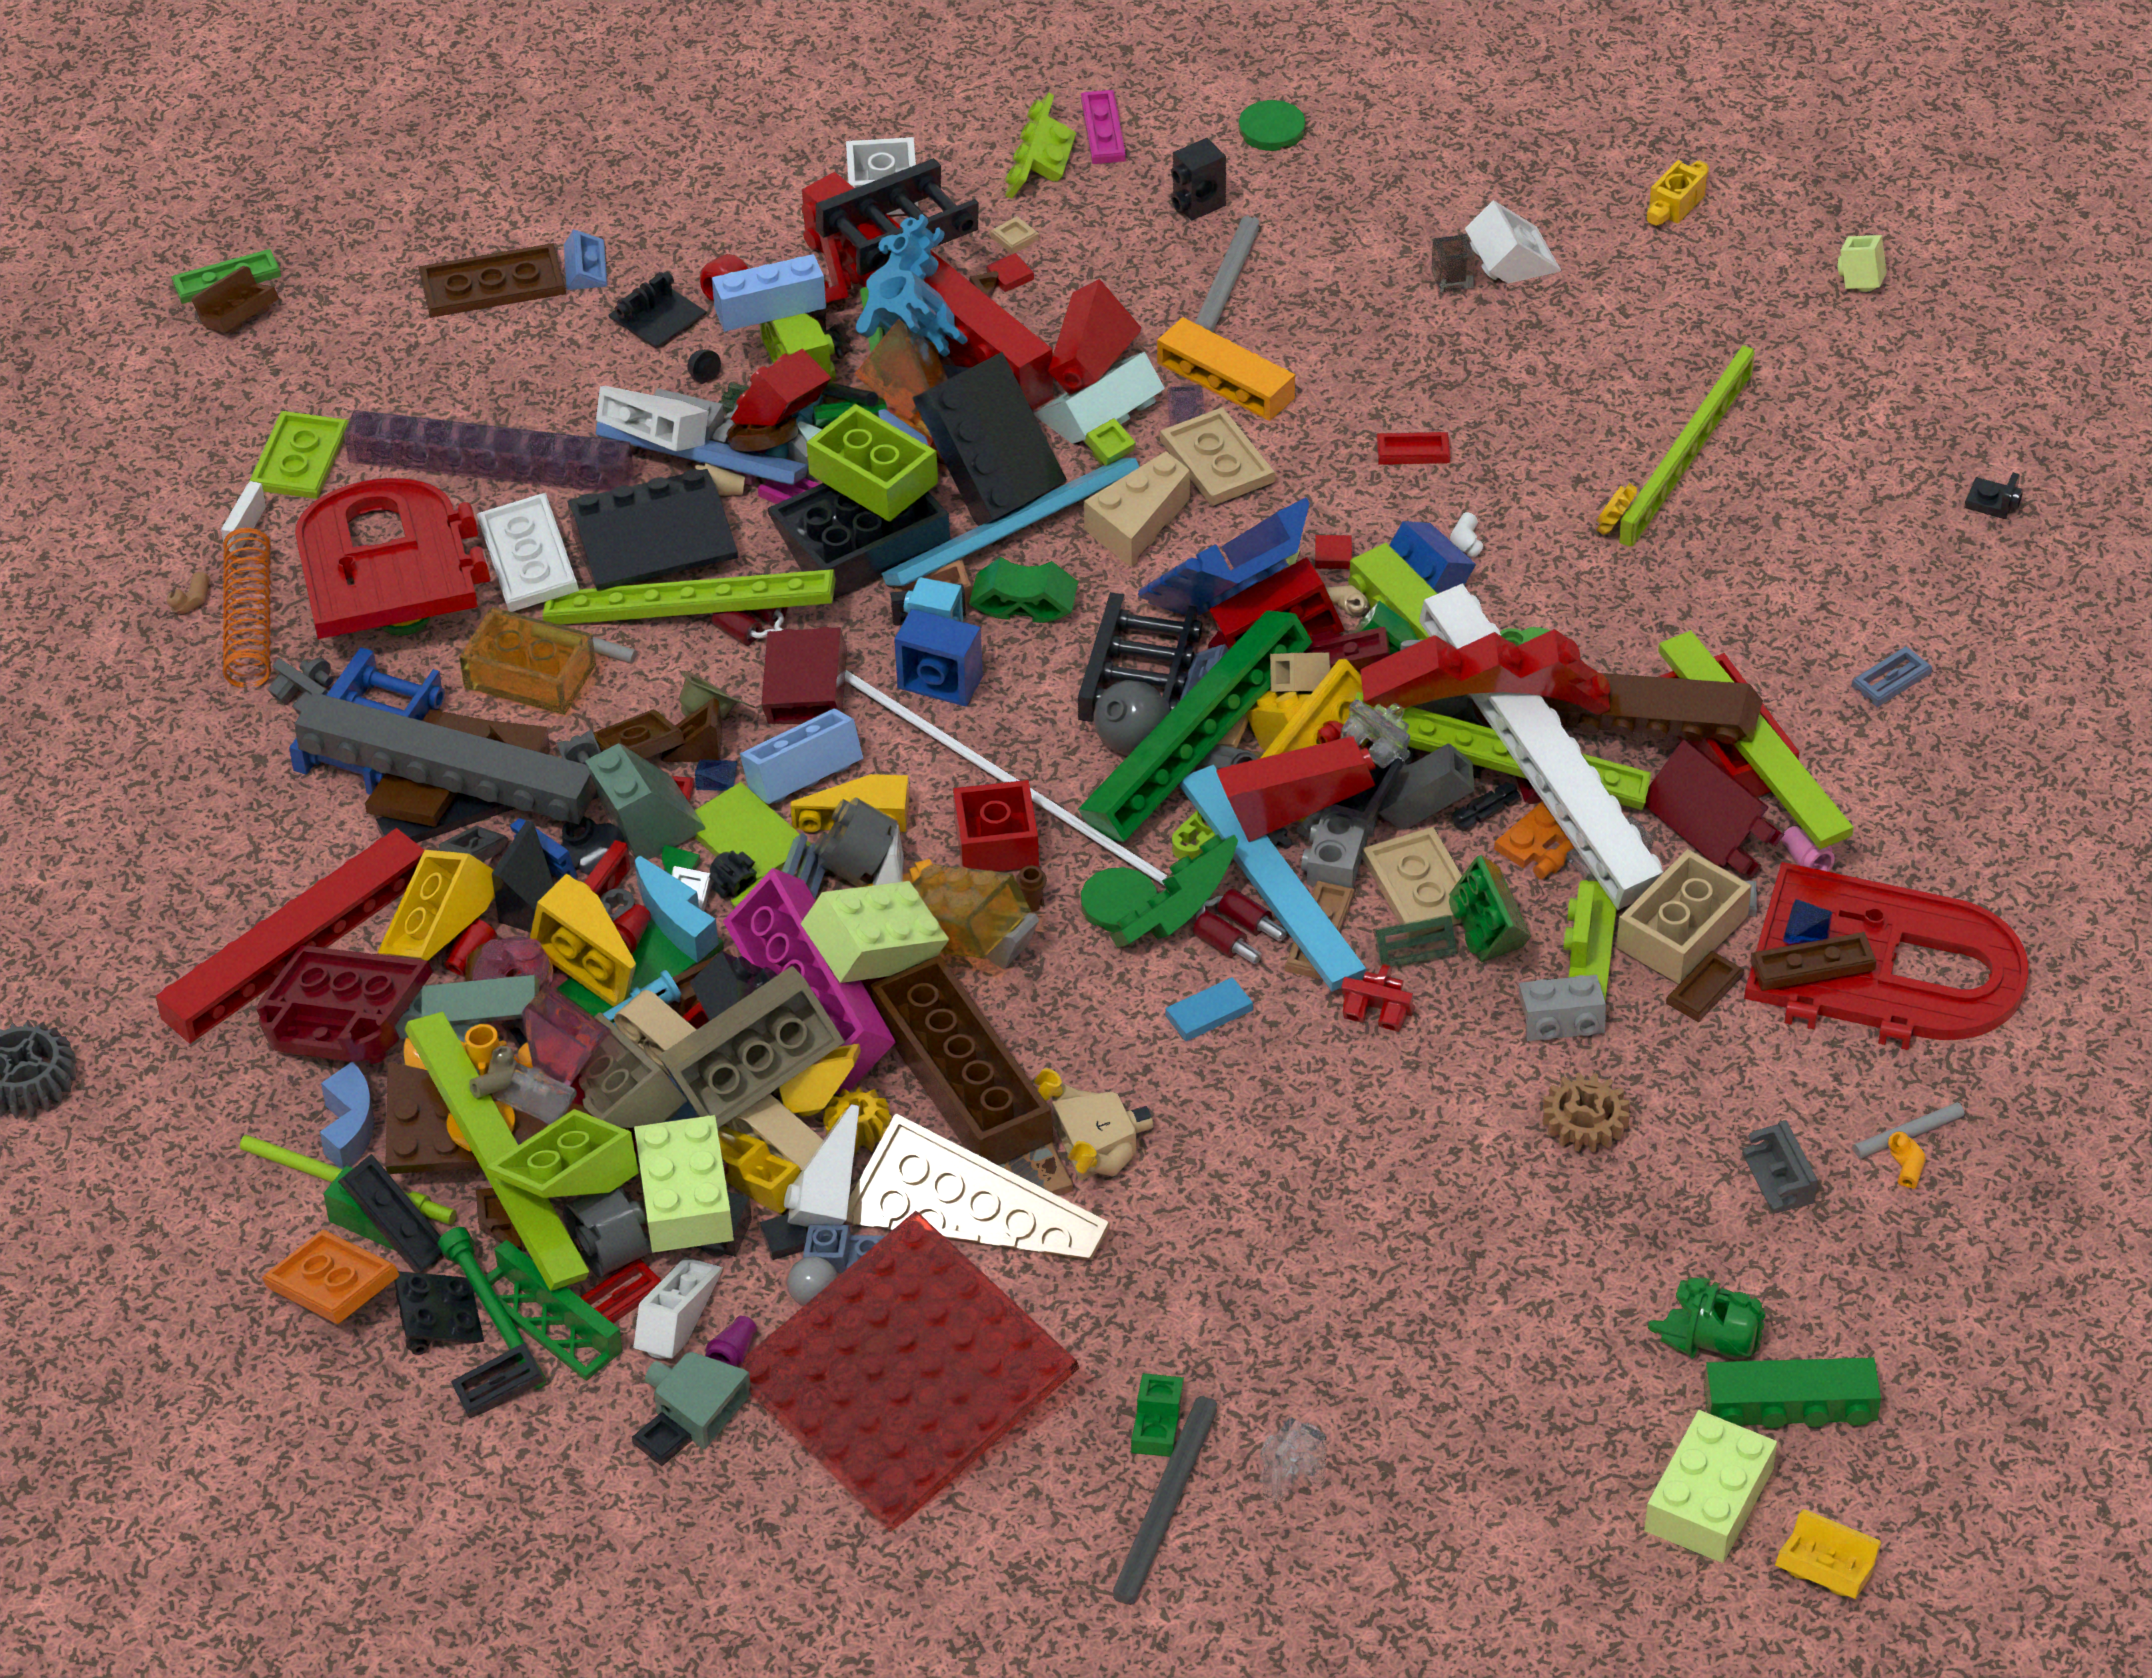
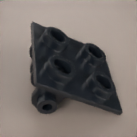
M666 271L664 273L658 272L654 278L649 280V283H642L640 288H635L631 294L619 299L617 306L614 308L615 311L609 314V318L657 349L706 315L707 311L673 290L674 278Z
M398 1271L400 1276L394 1280L395 1294L399 1302V1314L402 1319V1328L405 1331L406 1347L413 1354L422 1355L426 1353L432 1340L464 1343L485 1342L473 1287L467 1277Z

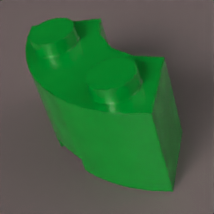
M999 557L977 572L969 604L979 611L998 619L1010 620L1011 615L1032 617V622L1036 623L1050 622L1072 613L1079 581L1053 561L1041 566H1023Z

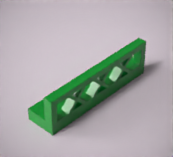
M505 1240L494 1249L497 1267L485 1277L491 1286L503 1276L514 1284V1294L497 1295L512 1322L585 1381L623 1352L620 1329L566 1286L550 1291L534 1261L508 1240ZM537 1302L542 1306V1317H523L518 1313L519 1303ZM507 1303H513V1308ZM547 1325H566L571 1329L570 1339L552 1340L547 1336ZM576 1334L582 1339H576ZM593 1347L601 1355L585 1366L575 1358V1348ZM563 1348H570V1353Z

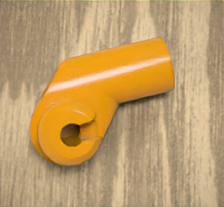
M1898 1131L1893 1133L1888 1139L1890 1153L1902 1167L1897 1182L1901 1186L1915 1189L1918 1185L1926 1157L1923 1150L1912 1138L1908 1137L1907 1133Z

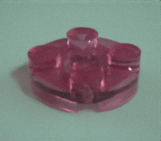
M512 936L501 940L494 939L488 941L483 946L482 955L478 958L474 967L473 981L507 978L506 974L508 971L518 968V970H521V973L515 974L514 977L535 975L539 978V993L543 996L552 983L553 965L542 945L536 939L523 936Z

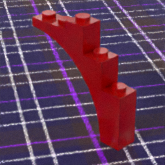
M1556 629L1518 646L1493 632L1458 649L1438 636L1433 635L1360 669L1364 702L1386 716L1414 705L1441 698L1496 692L1524 693L1556 698L1579 705L1596 715L1610 710L1608 696L1610 685L1607 678L1602 673L1585 664L1580 659V650L1575 641L1569 639Z

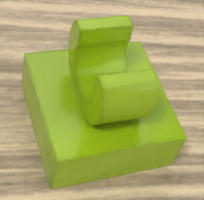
M1115 418L1086 433L1084 441L1093 451L1094 458L1101 465L1104 464L1105 466L1133 452L1136 445L1133 438Z

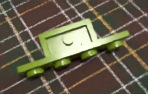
M1049 92L1042 101L1036 99L1027 113L1030 121L1025 125L1020 134V139L1023 142L1018 146L1012 158L1016 164L1010 169L1005 179V182L1009 184L1005 194L1007 198L1012 199L1023 186L1030 169L1050 181L1058 182L1063 176L1076 132L1048 116L1054 99V95Z
M1582 880L1579 883L1577 898L1569 899L1567 921H1573L1574 928L1566 927L1564 950L1571 951L1568 978L1579 975H1597L1606 1002L1617 908L1598 881Z

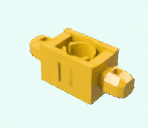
M1677 160L1651 187L1647 221L1655 226L1663 224L1667 220L1678 224L1705 196L1706 179L1709 171L1708 164L1699 160L1688 166L1682 163V161Z

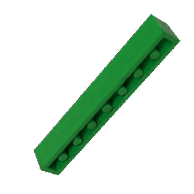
M1267 610L1078 808L1086 823L1111 840L1125 842L1271 687L1270 654L1303 653L1313 642L1295 613Z

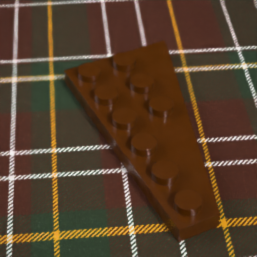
M389 1061L385 1156L387 1173L402 1174L482 1169L474 1153L456 1144L449 1136L447 1118L450 1110L428 1071ZM508 1088L490 1094L493 1101H506L511 1104L515 1113V1126L512 1135L518 1145L573 1109L590 1115L582 1105Z

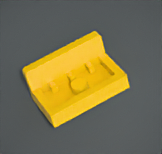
M1803 1509L1798 1514L1792 1535L1778 1553L1775 1566L1787 1570L1790 1575L1796 1578L1808 1579L1823 1585L1836 1595L1849 1596L1856 1599L1872 1575L1881 1547V1541Z

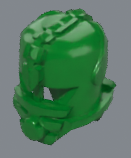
M1689 1277L1688 1280H1681L1676 1292V1298L1684 1309H1672L1664 1321H1649L1648 1329L1654 1333H1660L1661 1342L1675 1348L1676 1351L1688 1354L1692 1359L1695 1358L1701 1348L1720 1353L1730 1359L1743 1360L1751 1357L1760 1348V1341L1763 1336L1762 1330L1764 1329L1763 1320L1766 1316L1762 1303L1756 1297L1753 1298L1743 1292H1732L1720 1288L1721 1283L1714 1282L1711 1286V1279Z

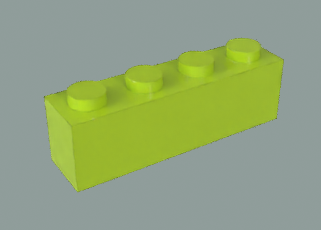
M1387 543L1381 544L1350 560L1348 583L1365 595L1371 609L1380 600L1410 624L1419 640L1430 637L1419 622L1424 599L1432 597L1437 593Z

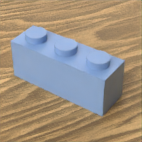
M814 254L712 277L715 311L724 332L826 308L824 275Z
M835 708L740 753L748 788L767 804L781 802L789 794L801 788L812 787L820 779L834 772H843L851 764L863 759L854 719Z

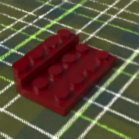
M300 945L259 1001L256 1008L260 1016L259 1024L269 1046L275 1051L350 1062L366 1060L370 1064H376L387 1057L388 1050L400 1039L395 1025L432 975L433 970L426 960Z

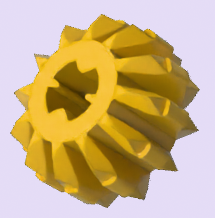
M860 1085L855 1092L851 1093L843 1088L840 1097H832L828 1103V1108L823 1113L826 1136L851 1104L859 1106L854 1153L856 1155L862 1145H865L872 1152L875 1142L880 1143L892 1121L886 1098H879L875 1089L864 1093Z

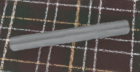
M1247 215L1241 219L1196 318V324L1203 326L1211 332L1214 331L1259 231V220L1256 217L1251 218Z

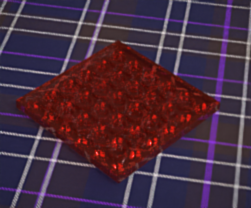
M916 1210L748 1353L744 1361H739L737 1365L738 1368L749 1372V1392L751 1396L889 1532L909 1519L1080 1369L1077 1360Z

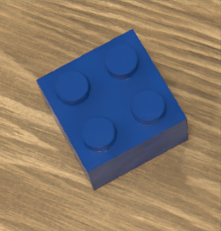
M911 609L894 639L897 688L967 707L983 677L981 627Z

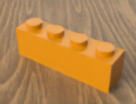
M1184 317L1157 339V364L1268 421H1271L1295 399L1296 374Z

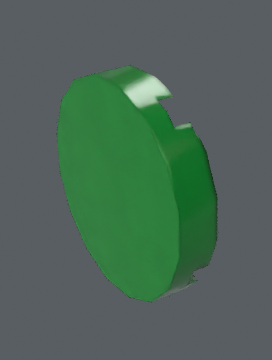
M1265 100L1249 105L1241 113L1238 129L1239 133L1244 137L1243 140L1248 145L1259 150L1278 151L1281 150V147L1289 145L1290 148L1296 145L1303 138L1306 130V121L1303 112L1295 105L1285 101Z
M1125 867L1102 870L1091 876L1081 890L1082 913L1088 922L1094 926L1097 924L1100 927H1104L1105 931L1114 932L1120 928L1116 923L1119 919L1133 910H1137L1138 914L1150 907L1147 900L1157 894L1156 887L1149 877L1137 870Z

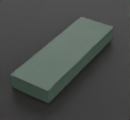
M535 975L422 986V1017L443 1011L450 1025L539 1017V978Z

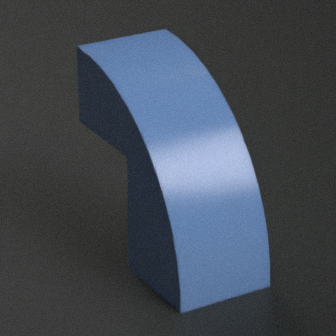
M353 1062L321 1083L325 1106L338 1117L336 1121L320 1131L323 1152L329 1160L341 1169L346 1165L352 1167L359 1160L370 1143L374 1129V1114L369 1087L363 1073Z

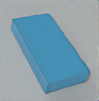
M1231 977L1166 1007L1165 1016L1185 1041H1189L1253 1011V1002L1235 979Z

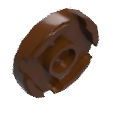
M790 416L775 426L734 424L726 434L731 449L737 451H756L776 447L790 441L797 436L799 429L796 418Z

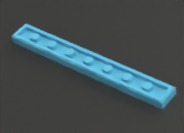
M1120 458L1107 466L1104 465L991 522L982 524L881 573L885 584L889 586H905L919 577L936 571L1108 487L1139 468L1136 458Z
M1211 765L1188 774L1180 782L1181 789L1215 835L1219 834L1221 839L1231 835L1236 836L1238 843L1233 859L1329 989L1335 991L1341 988L1344 977L1356 980L1363 979L1366 967L1267 835L1248 842L1217 775L1216 767Z

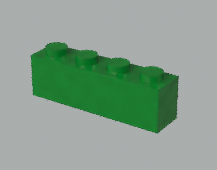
M1875 1357L1706 1362L1704 1393L1707 1413L1738 1426L1763 1425L1767 1428H1779L1785 1424L1805 1423L1810 1427H1820L1830 1422H1847L1853 1426H1861L1870 1421L1878 1420L1881 1395Z

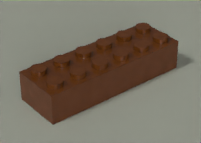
M941 955L870 984L871 999L896 1042L894 1047L965 1149L996 1165H1000L1053 1142L1051 1108Z

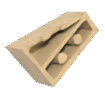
M1165 451L1084 501V530L1132 568L1147 546L1150 547L1155 541L1157 534L1172 521L1190 499V470Z

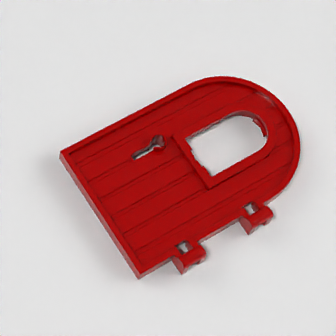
M382 478L341 487L313 502L301 514L296 524V541L317 639L476 608L478 604L474 585L491 581L484 550L481 547H473L470 550V554L465 555L462 539L478 536L471 504L462 502L459 504L458 510H453L450 499L442 490L422 481L405 478ZM383 510L393 511L400 515L405 537L393 539L382 544L353 547L348 523L354 517L371 511ZM353 578L354 584L347 585L346 579Z
M1781 862L1756 952L1865 932L1876 959V968L1873 971L1761 991L1751 966L1744 999L1786 1008L1785 1024L1792 1025L1793 1018L1797 1017L1807 1019V1028L1815 1030L1818 1015L1880 1028L1878 1044L1886 1045L1887 1037L1902 1040L1901 1049L1909 1050L1912 1035L1934 1040H1961L1986 1034L2004 1024L2017 1011L2025 995L2029 973L2028 959L2024 946L2014 930L2000 917L1979 905L1956 898ZM1900 942L1950 953L1964 954L1981 961L1988 967L1991 972L1989 973V980L1978 988L1958 989L1893 975V961H1895L1897 953H1895L1896 947H1899Z

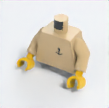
M1049 1068L1041 1070L1034 1080V1083L1040 1086L1038 1092L1043 1099L1047 1101L1052 1097L1054 1100L1052 1102L1053 1126L1079 1180L1086 1179L1097 1173L1111 1177L1116 1176L1132 1157L1137 1155L1136 1133L1153 1128L1152 1117L1147 1106L1126 1111L1117 1093H1095L1077 1090L1062 1083L1058 1073Z

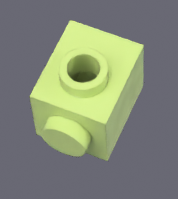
M1882 235L1848 236L1840 250L1841 256L1838 258V273L1840 277L1844 276L1845 289L1857 288L1858 291L1867 292L1880 288L1887 274Z

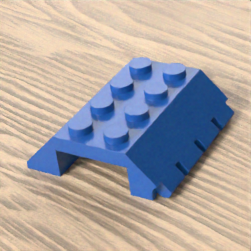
M1305 497L1276 512L1224 544L1222 548L1233 567L1232 570L1229 569L1217 544L1196 554L1197 559L1193 557L1187 559L1140 588L1138 596L1148 600L1149 604L1183 615L1187 614L1189 605L1197 606V614L1201 615L1209 611L1210 608L1274 575L1276 572L1289 566L1286 559L1298 552L1310 504L1308 499Z

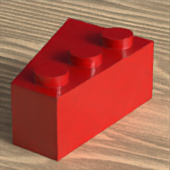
M1308 557L1209 609L1229 649L1267 610L1295 613L1311 640H1313L1314 634L1332 630L1334 634L1345 632L1327 589Z

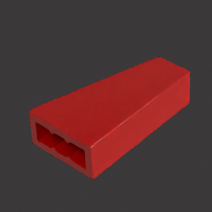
M1100 279L1072 292L1048 372L1069 395L1096 383L1135 339L1142 328Z
M1354 736L1223 767L1216 770L1247 840L1250 842L1375 786L1369 771L1375 769L1376 766L1367 747L1359 750Z

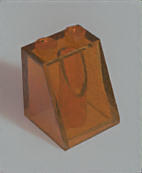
M898 319L854 375L931 437L912 397L948 379L935 347L919 334L913 333L904 322Z

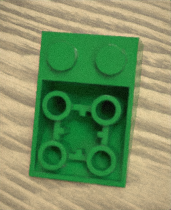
M1483 855L1477 856L1449 893V905L1454 917L1460 919L1466 931L1465 941L1470 952L1476 954L1482 963L1524 947L1531 938V934L1500 867Z

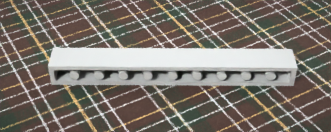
M1463 583L1424 599L1419 622L1430 637L1436 635L1458 649L1493 632L1501 636L1497 626L1494 623H1490L1483 614L1477 597L1470 595ZM1504 692L1469 694L1617 910L1634 903L1663 874L1662 865L1658 857L1650 854L1643 844L1637 827L1633 824L1630 825L1616 797L1609 795L1604 788L1598 771L1593 766L1588 765L1581 754L1577 741L1573 737H1569L1563 729L1557 712L1553 708H1549L1539 695Z

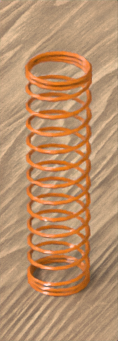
M239 528L231 531L223 542L224 664L222 671L228 683L242 688L245 687L243 684L247 683L237 682L227 674L228 669L235 675L245 676V674L231 669L229 666L231 662L240 666H259L262 664L266 666L261 673L254 674L255 676H260L266 672V675L261 680L253 682L257 684L249 686H260L271 675V651L269 648L271 645V621L269 617L271 614L269 607L271 604L269 597L271 594L269 587L271 584V561L269 557L271 544L267 535L260 530ZM240 533H252L264 539L263 541L253 537L239 538L227 546L228 541ZM242 540H256L261 542L266 547V550L244 547L230 552L229 548ZM242 550H256L262 553L255 558H240L233 555ZM242 560H254L257 561L254 564L262 563L265 566V568L261 570L253 567H245L236 570L232 567V565L235 563L241 565L246 564L244 562L247 561ZM243 570H256L258 572L254 574L262 573L265 578L260 580L258 578L246 577L236 580L231 576L235 573L245 574L240 572ZM243 580H255L258 582L254 584L262 583L265 588L260 590L258 588L246 587L236 590L231 586L235 583L246 584L240 582ZM254 590L258 591L254 594L262 593L265 598L260 600L247 597L236 600L231 596L235 593L247 594L240 591ZM253 600V601H257V602H255V603H243V602H240V601ZM236 603L241 605H258L262 603L265 606V608L262 610L256 608H242L235 610L234 608H232V606ZM251 610V611H257V612H256V613H243V612H240V611ZM236 613L240 615H258L262 613L265 618L263 620L254 618L235 620L232 616ZM249 620L256 621V623H242V621ZM235 624H263L265 628L262 631L252 628L236 631L232 626ZM228 630L233 631V633L229 635ZM243 631L257 632L254 633L255 635L262 634L265 639L260 641L248 638L236 641L231 637L235 634L244 635ZM252 641L257 642L254 643L255 645L262 644L265 649L262 651L255 649L236 651L232 649V646L236 644L245 645L241 642ZM249 657L255 658L261 662L256 664H242L235 660L239 658Z

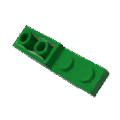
M1219 834L1199 846L1202 853L1192 860L1189 855H1186L1169 867L1172 873L1162 880L1167 889L1162 890L1147 900L1150 907L1138 914L1137 910H1133L1116 922L1120 928L1109 936L1117 948L1132 943L1149 930L1157 939H1161L1171 935L1184 925L1203 906L1222 880L1238 843L1236 836L1231 835L1221 839Z

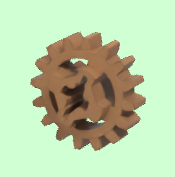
M1577 1073L1576 1081L1573 1082L1564 1076L1561 1078V1086L1551 1085L1549 1087V1096H1544L1542 1122L1543 1125H1549L1548 1135L1550 1137L1560 1135L1559 1145L1564 1146L1570 1141L1574 1143L1575 1151L1579 1152L1582 1145H1588L1591 1152H1596L1597 1144L1601 1143L1606 1148H1610L1612 1137L1618 1140L1623 1138V1131L1628 1129L1630 1101L1623 1099L1624 1090L1622 1088L1612 1090L1613 1080L1608 1079L1604 1083L1598 1082V1074L1593 1073L1590 1080H1584L1583 1075ZM1564 1105V1111L1560 1112L1561 1107ZM1612 1113L1611 1118L1608 1121H1606V1119H1608V1114Z

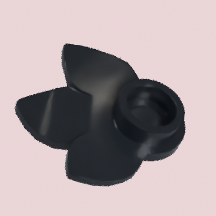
M583 816L579 825L566 821L562 828L563 843L561 846L569 851L575 870L580 869L582 873L588 876L615 840L624 841L621 831L614 824H596L592 819Z

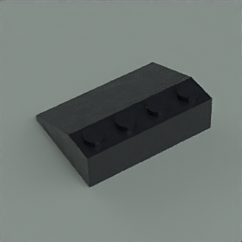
M1003 352L912 397L974 522L978 526L1003 516L1067 481Z
M692 469L681 475L668 478L657 477L646 483L633 486H618L612 491L599 494H584L577 499L567 501L573 537L597 591L738 558V551L716 485L708 469Z
M825 483L768 508L770 518L802 572L834 570L836 581L833 599L883 577L881 573L950 540L949 513L928 491L890 522Z

